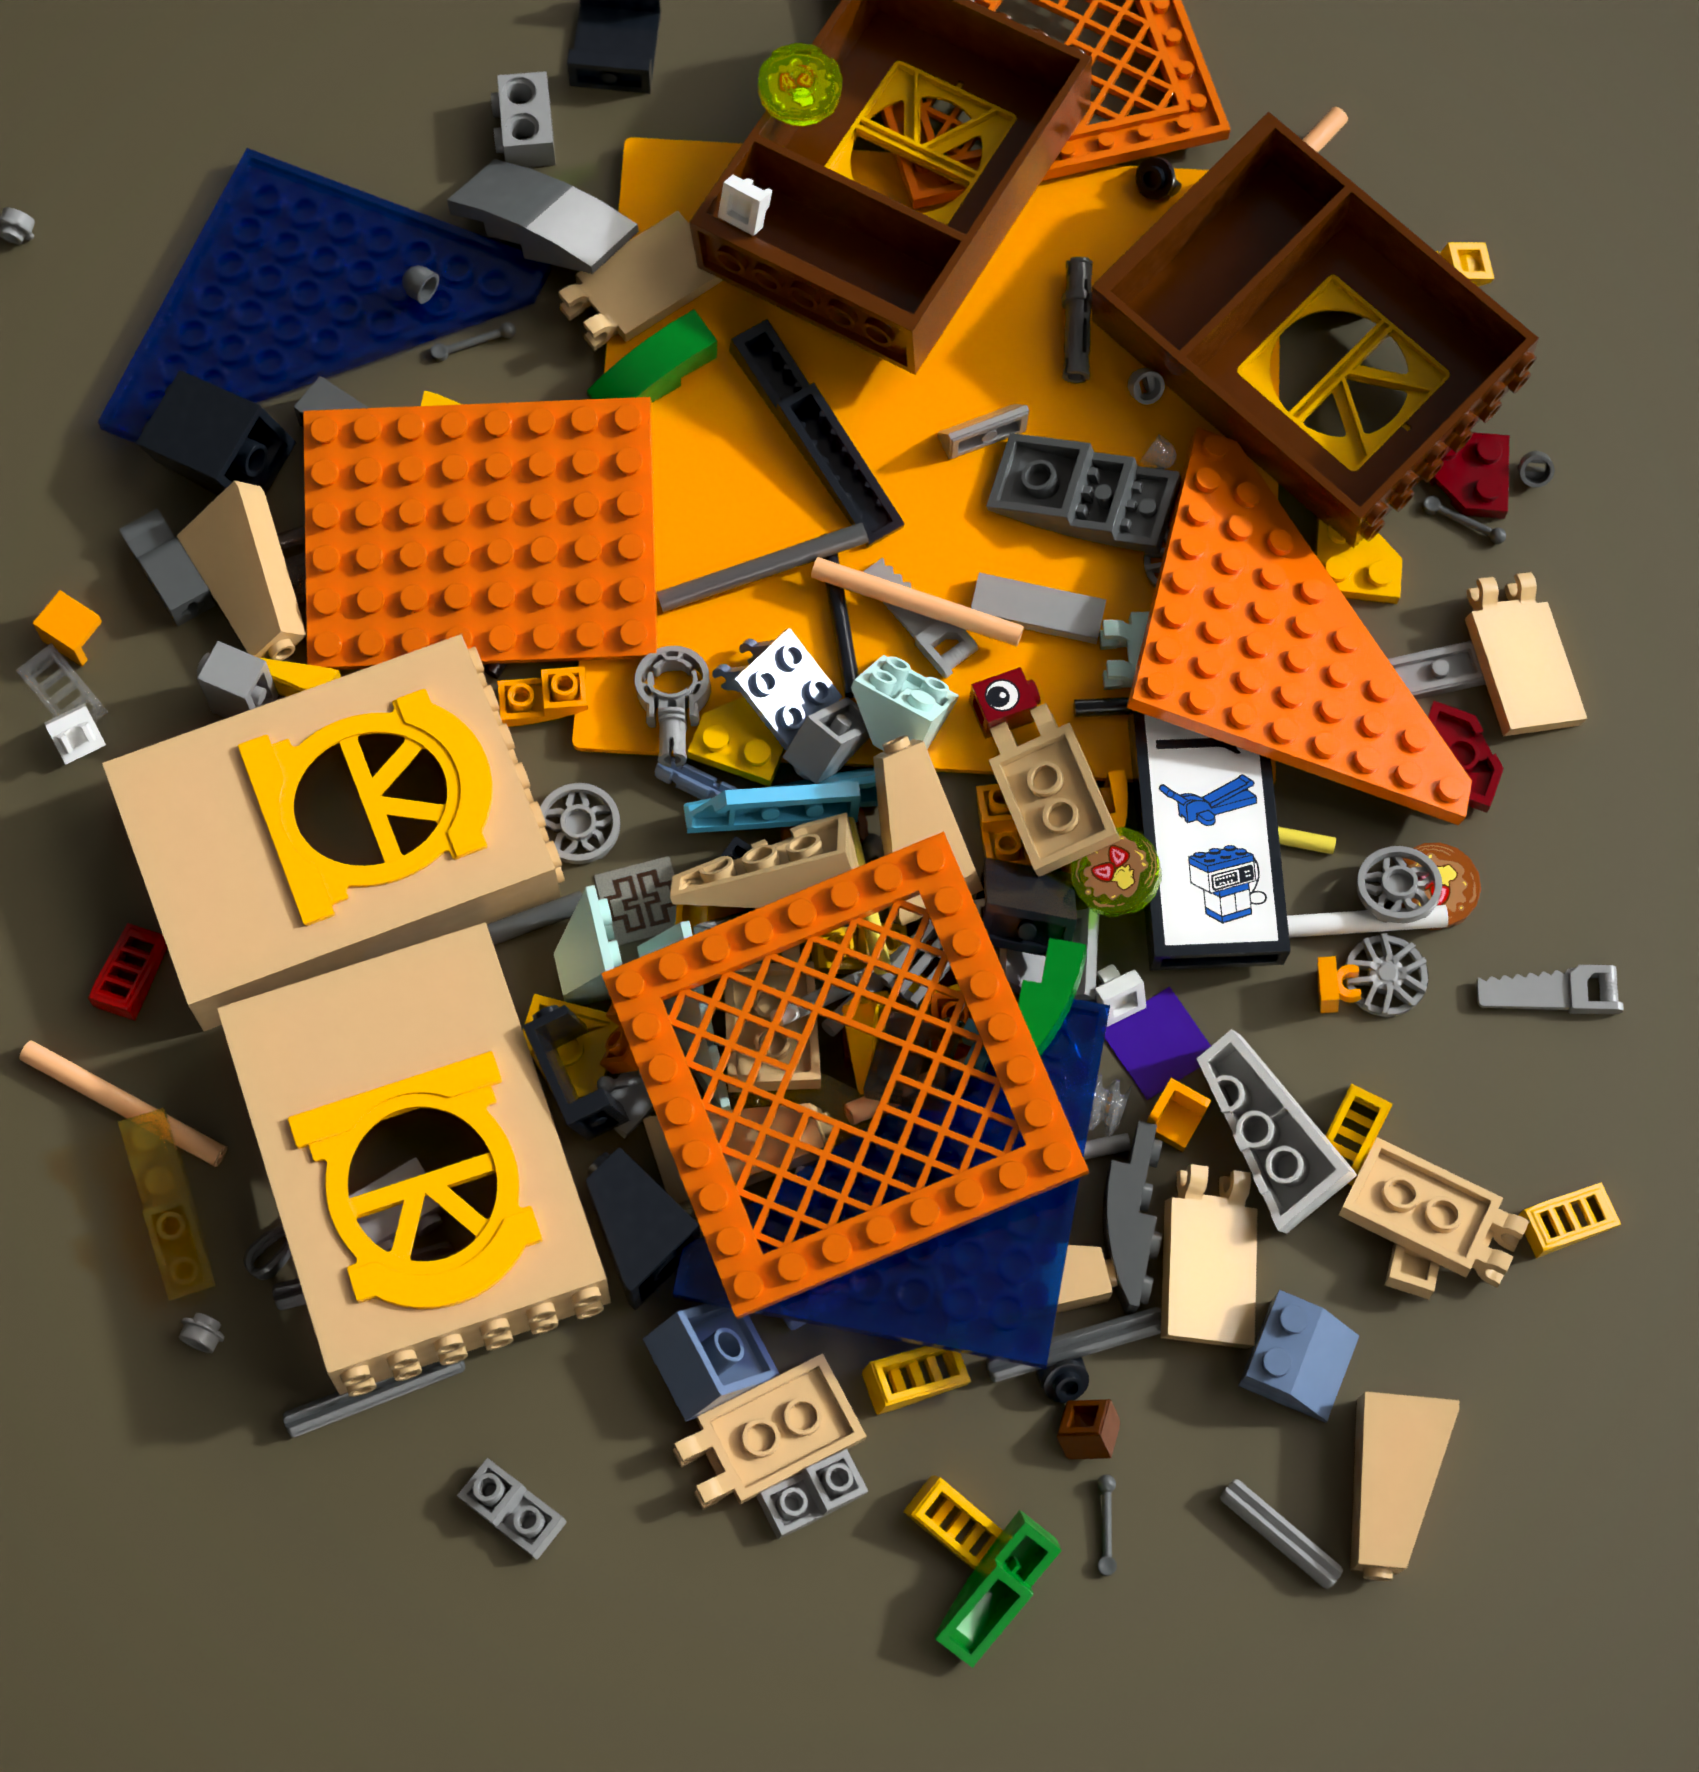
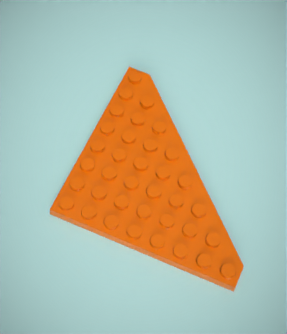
M1197 427L1192 435L1127 708L1459 826L1466 818L1472 780L1239 443Z

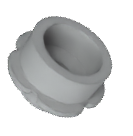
M8 207L3 208L0 215V237L14 244H22L24 239L32 240L34 238L32 229L35 220L20 210Z
M195 1313L193 1319L183 1318L181 1320L183 1329L178 1338L188 1346L205 1353H213L219 1341L224 1342L225 1337L219 1332L221 1324L214 1318L202 1313Z

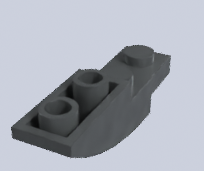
M1139 1121L1135 1129L1128 1164L1114 1160L1111 1161L1107 1171L1103 1197L1102 1221L1106 1258L1111 1259L1117 1277V1286L1114 1289L1124 1313L1128 1315L1136 1313L1140 1303L1148 1304L1153 1277L1145 1275L1149 1258L1157 1260L1162 1240V1233L1154 1231L1157 1217L1139 1213V1210L1148 1211L1153 1184L1145 1183L1149 1166L1157 1167L1162 1147V1141L1154 1139L1157 1125Z

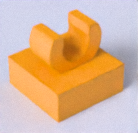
M1336 956L1317 957L1320 1013L1338 1012L1339 998L1348 1003L1357 1002L1361 999V989H1347L1342 984L1346 978L1359 977V966L1348 964L1342 966L1337 971Z

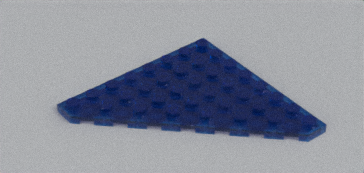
M246 148L100 416L98 424L101 430L136 443L144 425L152 417L164 396L166 388L173 382L179 370L254 403L313 383L319 376L327 378L535 303L551 271V264L524 259L523 251ZM417 265L426 267L439 276V284L435 293L423 304L409 297L402 285L404 272L410 267Z
M1074 999L1056 1036L1040 1057L1084 1158L1110 1005ZM989 1061L985 1073L997 1077ZM954 1069L932 1087L954 1096L963 1072ZM971 1076L961 1099L985 1108L994 1085ZM1001 1088L992 1111L1015 1120ZM919 1093L896 1108L911 1114ZM927 1094L918 1117L941 1126L951 1103ZM958 1106L949 1130L972 1139L982 1115ZM888 1114V1116L880 1120L874 1135L898 1144L907 1121ZM988 1119L979 1142L1003 1151L1012 1128ZM914 1124L905 1148L928 1157L938 1133ZM1020 1132L1012 1151L1026 1145ZM854 1135L834 1148L831 1154L854 1163L864 1139ZM945 1137L936 1160L960 1169L969 1146ZM871 1142L861 1166L885 1175L894 1151ZM976 1149L968 1169L996 1157ZM901 1155L892 1179L915 1188L925 1164ZM827 1161L818 1184L841 1193L850 1169ZM818 1162L812 1166L808 1165L795 1175L810 1181ZM932 1167L924 1187L953 1175ZM858 1173L848 1197L872 1206L881 1182ZM1080 1177L755 1313L1046 1369ZM785 1180L782 1182L774 1202L797 1211L807 1188ZM888 1186L881 1205L909 1193ZM814 1191L804 1215L828 1224L838 1200ZM755 1202L745 1207L753 1229L763 1208L762 1205ZM845 1204L837 1224L862 1214L864 1211ZM771 1209L761 1233L784 1242L794 1218ZM801 1222L793 1242L821 1230ZM705 1238L695 1239L682 1248L673 1290L674 1298L732 1309ZM758 1240L763 1254L777 1249Z

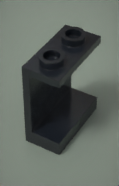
M579 0L580 8L574 49H569L567 61L569 85L571 87L651 94L661 17V0Z
M985 857L980 878L984 890L976 894V900L985 898L981 919L993 947L1046 957L1049 938L1072 942L1077 923L1073 874L1054 870L1038 877L1033 866Z
M552 1005L536 1012L532 1016L533 1021L523 1025V1028L567 1125L590 1141L630 1121L623 1105L603 1088L579 1099L561 1060L557 1048L588 1033L586 1024L565 1005L561 1007Z

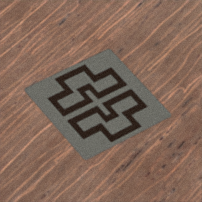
M667 856L594 876L600 899L607 898L615 936V939L611 941L617 940L618 945L657 936L675 926L676 905L672 904L670 898L674 871L670 857Z

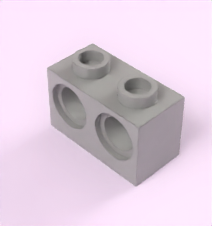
M547 72L497 75L498 92L491 93L493 118L501 117V128H494L496 153H504L505 162L523 167L556 165ZM522 101H523V102H526V103H524V104H515V103H517V102H522ZM521 137H530L526 140H519Z

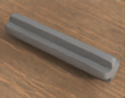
M1234 1479L1221 1493L1220 1499L1224 1504L1323 1588L1328 1589L1332 1587L1343 1572L1342 1567L1240 1480Z

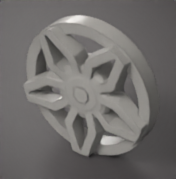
M571 783L561 786L551 792L540 806L546 827L554 832H560L557 834L554 844L561 862L570 864L594 862L605 857L618 839L620 833L618 808L610 795L597 786L587 783ZM576 793H579L583 805H573ZM586 794L599 798L606 805L593 806L590 809V803ZM568 795L566 801L567 809H550L558 799ZM610 814L603 820L596 821V815ZM560 817L561 819L560 823L556 824L546 818ZM613 822L612 831L605 841L602 832L597 829H604ZM591 837L596 838L600 847L598 849L595 848L587 840ZM567 838L571 840L572 843L564 851H561L562 842ZM578 842H581L583 848L589 852L586 854H572L577 850Z
M1390 846L1375 851L1362 863L1357 877V892L1362 904L1369 912L1376 916V919L1385 923H1410L1426 918L1438 904L1442 891V877L1436 864L1424 853L1405 846ZM1390 858H1392L1396 866L1389 867ZM1402 858L1413 860L1423 867H1412L1410 869L1406 867L1407 864ZM1384 859L1383 873L1380 871L1367 873L1374 864ZM1427 876L1422 881H1418V877ZM1379 882L1381 885L1375 886L1368 883ZM1433 882L1434 893L1429 900L1423 890ZM1369 894H1372L1374 896L1380 895L1378 899V904L1369 896ZM1415 898L1419 900L1422 907L1413 903L1411 899ZM1388 900L1395 902L1390 910L1384 908V904ZM1402 903H1404L1409 912H1399Z

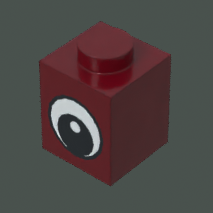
M1021 667L971 684L969 698L985 739L992 737L990 728L1005 721L1010 730L1034 722L1030 710L1036 708L1041 703L1035 682L1032 679L1026 680Z

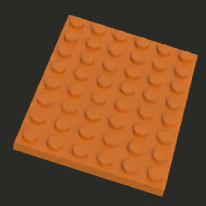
M650 397L303 411L307 665L336 670L365 669L462 634L468 649L476 647L482 664L641 659L649 653H657L658 627L652 402Z

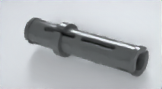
M1072 257L1070 261H1066V292L1062 295V307L1065 309L1063 379L1070 383H1083L1085 380L1090 379L1089 353L1093 262L1086 257Z

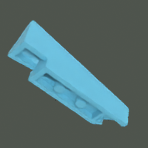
M874 767L836 773L817 784L805 779L765 788L724 790L713 798L685 803L684 815L687 834L798 826L846 812L848 817H853L855 822H857L859 807L878 806Z

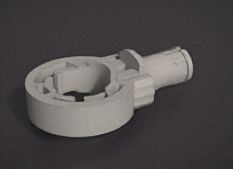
M665 646L658 648L657 653H649L641 660L635 672V687L639 703L646 711V723L651 728H656V709L658 708V762L663 766L671 767V751L673 750L675 765L679 767L687 761V709L689 708L691 726H697L699 724V711L706 705L710 697L711 682L708 666L698 653L683 646ZM696 670L699 672L703 680L698 681ZM666 671H683L688 676L692 675L693 682L690 687L678 693H664L658 689L655 690L653 687L655 684L654 676L659 677Z

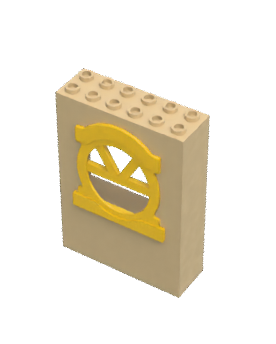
M462 634L102 763L187 1004L203 1031L222 1025L217 1010L219 1007L484 922L489 924L561 897L558 883L565 881L561 869L562 862L553 840L549 841L545 829L546 822L538 802L533 800L525 768L522 762L518 763L514 751L515 745L506 723H502L498 711L500 708L492 686L487 685L479 653L475 646L467 648ZM376 733L403 737L405 739L404 743L372 777L358 742V737ZM340 743L385 863L360 866L331 860L313 849L303 838L297 827L294 814V799L298 784L311 763L320 754ZM423 749L428 750L435 757L444 772L447 783V800L445 804L382 796ZM387 815L434 821L437 823V827L420 846L403 855Z
M486 922L217 1008L326 1370L339 1395L348 1393L349 1396L354 1397L366 1394L376 1388L377 1382L394 1377L395 1381L413 1378L422 1372L421 1367L439 1361L441 1365L457 1363L468 1356V1351L483 1346L487 1350L504 1347L513 1341V1336L530 1330L532 1334L545 1333L556 1328L559 1325V1320L576 1315L577 1319L589 1318L604 1310L603 1305L611 1303L607 1278ZM418 1108L441 1110L460 1118L479 1134L490 1151L349 1199L348 1175L353 1155L367 1132L382 1120ZM496 1173L497 1195L491 1217L484 1218L450 1188ZM425 1196L431 1197L476 1237L465 1249L447 1258L434 1261H412L410 1259ZM403 1204L393 1248L391 1251L386 1252L364 1233L357 1219Z

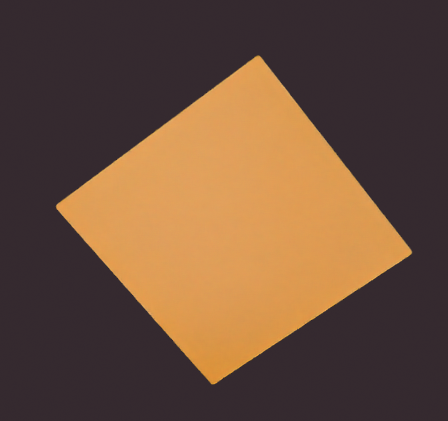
M638 137L626 139L624 142L618 212L638 224L639 232L631 239L676 211H679L689 223L743 143ZM852 150L851 172L854 181L912 208L894 153ZM1111 165L1041 181L916 375L726 281L717 284L626 343L619 334L609 339L606 346L604 373L646 339L693 309L717 339L716 359L682 377L681 387L652 402L656 590L660 591L811 540L820 535L852 526L729 352L733 337L768 319L808 383H815L905 523L902 529L869 548L864 544L838 553L840 565L864 572L878 560L884 558L885 566H892L894 574H901L903 582H910L912 589L971 608L979 572L1106 599L1100 630H1103V620H1121L1129 624L1131 612H1150L1155 588L1145 574L1144 552L1073 538L988 511L986 505L1008 438L959 457L948 459L938 438V432L1009 405H1027L1029 409L1027 428L1025 432L1020 434L1091 443L1094 452L1135 457L1137 465L1140 467L1179 471L1182 479L1191 438L1196 428L1199 427L1221 436L1224 435L1166 385L1162 396L1155 403L1146 405L1135 400L1127 388L1128 379L1132 372L1146 367L1092 321V310L1090 314V379L1085 380L1083 383L1065 381L1063 379L1065 309L1062 307V295L1066 292L1067 260L1070 261L1072 257H1086L1092 260V287L1209 170L1173 168L1176 179L1182 184V187L1173 197L1168 195L1157 200L1146 198L1138 190L1136 172L1139 166ZM952 201L914 210L926 213L939 209ZM1280 337L1273 348L1270 360L1271 381L1278 398ZM1141 380V381H1140V387H1141V392H1142V394H1143V393H1146V390H1145V388H1144V386H1143V382H1142V380ZM1250 459L1278 500V482ZM1173 508V511H1172V515H1171V518H1170L1168 527L1171 525L1174 508ZM1163 541L1162 548H1165L1166 545ZM1151 558V564L1162 562L1161 558ZM815 561L666 612L662 611L657 596L658 648L665 646L689 648L698 653L708 666L711 693L706 705L699 711V722L703 713L743 697L740 692L721 688L726 679L723 676L714 678L712 675L713 670L720 664H726L731 668L749 665L750 663L747 660L753 654L750 651L744 653L739 651L740 645L746 639H754L757 642L775 640L788 628L792 630L842 695L840 700L846 698L842 684L826 583L811 578ZM1154 573L1155 577L1158 579L1159 573ZM844 589L859 675L882 655L892 656L904 660L910 665L911 670L924 677H934L948 685L950 691L959 695L956 704L928 748V753L936 772L994 775L989 759L1000 755L993 736L985 739L969 702L971 684L1021 667L1026 680L1032 679L1037 686L1041 700L1037 707L1047 703L1058 728L1070 723L1095 781H1106L1109 771L1125 769L1127 782L1133 783L1128 730L1129 715L1074 717L1073 709L1075 699L1122 698L1130 696L1131 687L1104 690L1103 671L1106 670L1107 660L1128 661L1127 647L1100 650L1099 636L1096 645L1023 629L1021 639L1016 647L966 630L977 643L979 650L952 669L953 674L945 679L915 646V639L882 601ZM946 639L934 649L940 655H943L959 642ZM643 658L579 661V667L585 666L588 710L574 714L572 743L577 751L658 756V708L656 709V728H651L646 723V711L639 703L635 687V672ZM696 670L698 681L703 680L699 672ZM666 671L659 677L654 676L655 684L653 687L655 690L658 689L664 693H678L690 687L693 682L692 675L688 676L683 671ZM850 698L852 701H854V702L857 704L855 698ZM689 708L687 709L686 731L687 757V751L698 725L691 726ZM1035 721L1010 730L1018 746L1041 736ZM869 738L844 766L874 767L873 756L885 751L875 747L872 744L871 738ZM782 757V760H781L780 763H789V762ZM1271 759L1273 784H1275L1276 761Z

